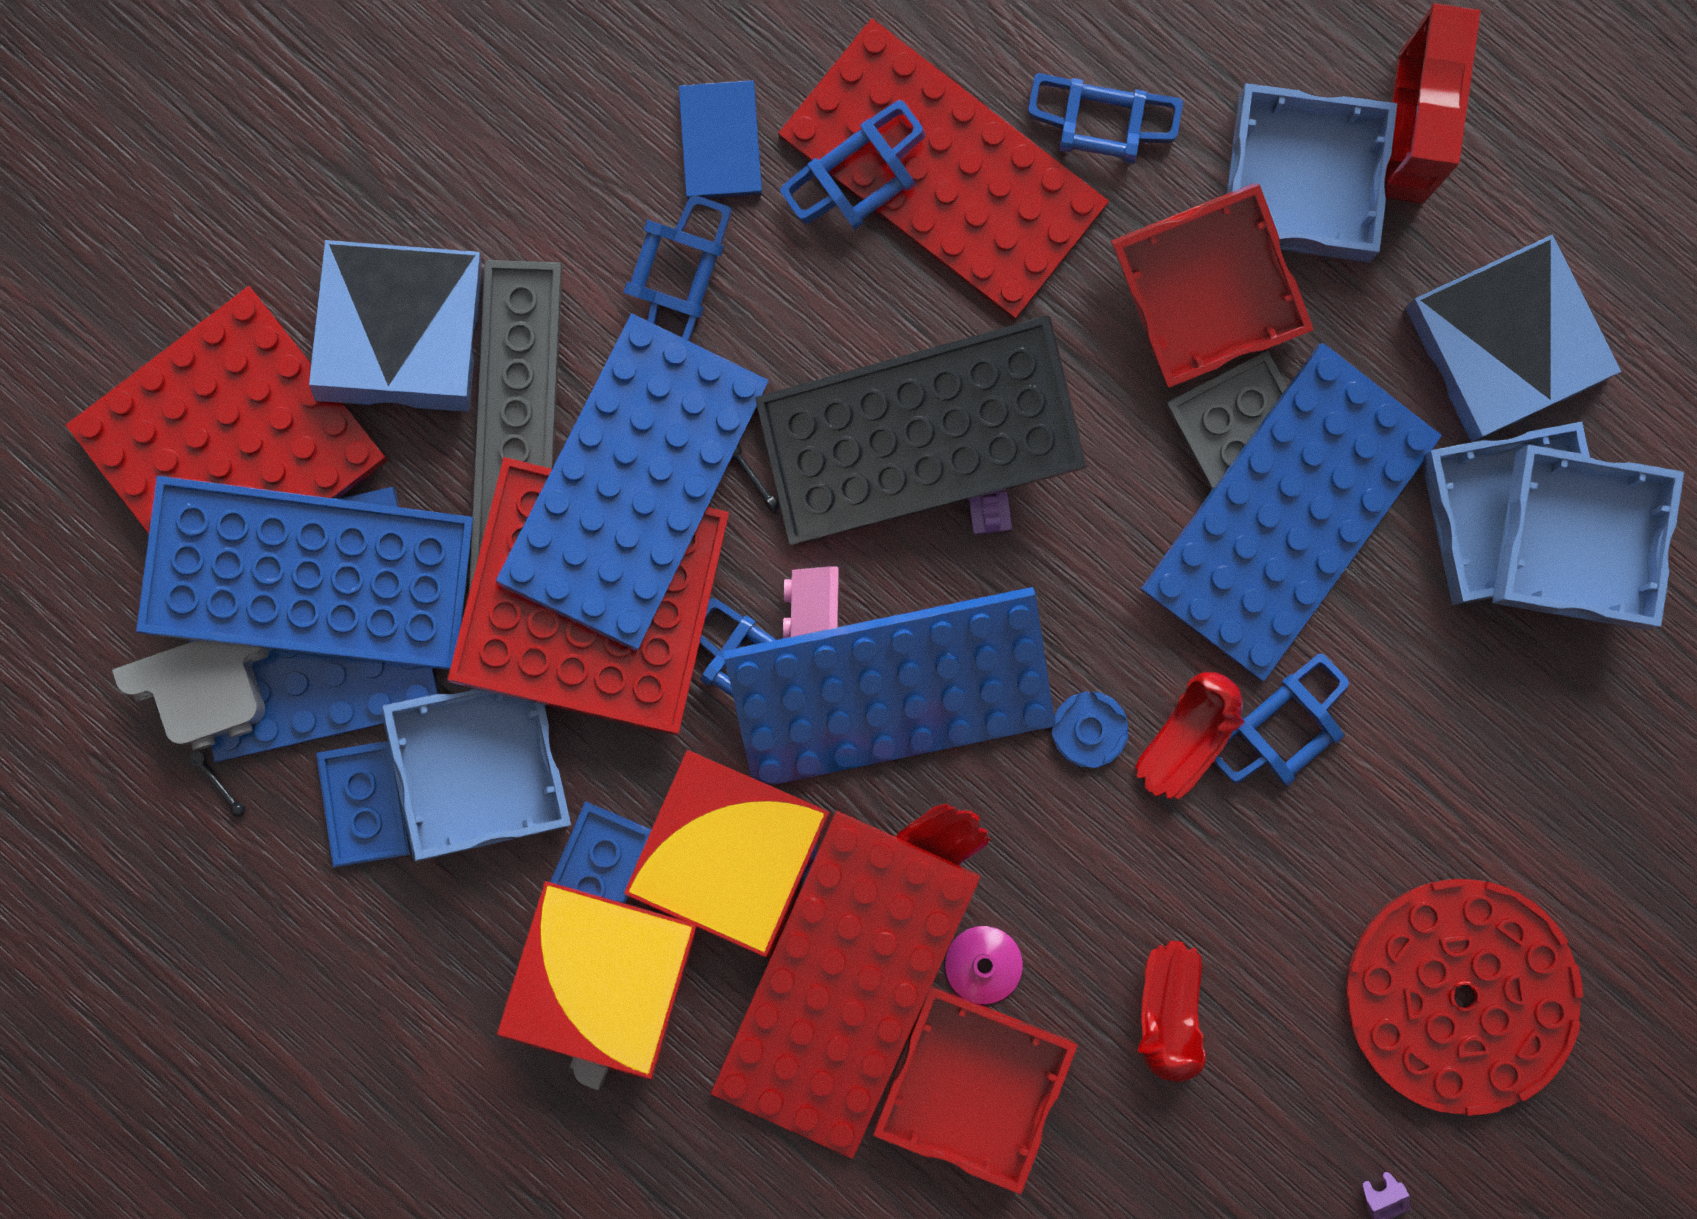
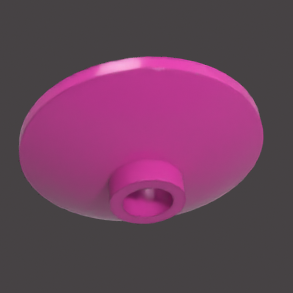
M977 926L962 932L951 943L945 959L946 975L952 988L964 999L977 1004L995 1003L1010 995L1020 981L1023 968L1022 956L1015 941L1002 930L990 926ZM987 958L991 961L992 968L989 972H979L977 964L980 959Z

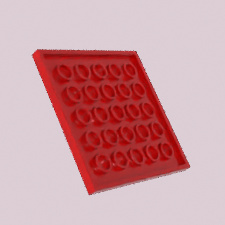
M250 286L246 287L66 424L69 431L148 533L150 532L151 510L154 502L157 476L339 499L388 461L343 403L314 400L309 386L310 361Z
M503 457L448 682L677 736L680 730L729 512L707 507L636 652L495 584L552 470L551 468Z

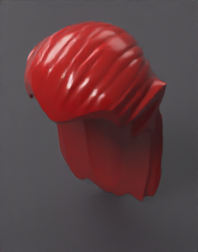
M1202 672L1194 676L1187 683L1185 693L1179 697L1178 704L1166 724L1139 757L1135 766V770L1138 771L1136 776L1140 779L1145 778V788L1150 793H1153L1154 796L1166 794L1168 799L1173 797L1180 799L1191 791L1225 747L1233 731L1244 724V720L1241 717L1243 710L1241 692L1235 683L1222 674Z
M949 804L937 805L931 808L895 836L957 865H960L986 847L991 840L987 837V830L979 828V817L975 813L966 810L957 811L956 807H950Z
M1171 940L1165 947L1159 945L1157 949H1152L1146 962L1144 971L1145 985L1141 1005L1143 1035L1137 1051L1143 1054L1147 1067L1157 1077L1172 1082H1185L1198 1076L1206 1062V1054L1203 1049L1204 1035L1199 1029L1198 1021L1202 961L1201 955L1197 953L1196 948L1187 950L1183 942Z

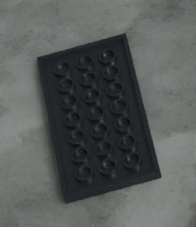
M1048 315L755 397L789 545L793 546L1087 468L1052 320Z

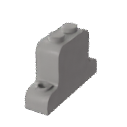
M196 640L115 668L112 671L118 688L126 694L133 695L136 702L152 697L155 698L166 735L171 741L178 744L191 745L192 750L197 751L215 745L214 738L229 733L230 738H235L253 731L251 725L258 723L263 718L265 704L252 668V663L268 657L272 649Z

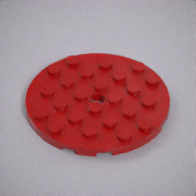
M1447 879L1421 885L1400 895L1385 906L1368 924L1355 947L1349 965L1346 982L1347 1013L1350 1027L1362 1055L1377 1075L1393 1090L1419 1105L1439 1112L1483 1115L1499 1112L1500 1109L1529 1099L1545 1087L1562 1068L1573 1049L1581 1025L1579 1017L1581 997L1583 998L1582 980L1579 966L1575 964L1567 944L1568 940L1552 918L1536 903L1524 895L1496 883L1473 879ZM1462 985L1469 986L1474 993V999L1467 1007H1459L1454 998L1455 989Z

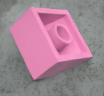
M838 567L792 570V580L785 579L784 602L791 603V618H784L783 639L838 627Z

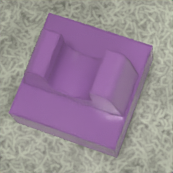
M1007 491L969 499L973 536L1012 530Z
M1390 1173L1382 1174L1384 1184L1387 1186L1383 1191H1375L1369 1181L1363 1183L1367 1210L1371 1219H1391L1411 1210L1410 1197L1403 1183H1398Z

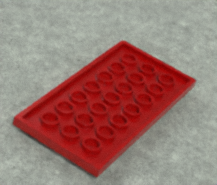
M871 18L779 131L778 137L808 161H812L816 157L819 160L861 129L859 125L868 118L871 119L894 102L902 100L922 125L926 134L922 141L899 159L916 185L909 191L902 190L874 212L1015 321L1108 205L1109 200ZM898 115L877 130L890 148L893 149L912 133L914 127L904 115ZM868 142L828 172L835 182L860 201H863L895 177L890 167L871 142Z
M836 811L711 1091V1095L853 1159L981 875Z

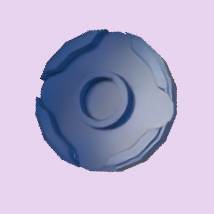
M1082 692L1070 696L1058 707L1054 715L1055 725L1052 727L1051 735L1055 747L1066 761L1079 767L1096 768L1112 762L1122 753L1128 740V723L1124 710L1113 698L1101 692Z

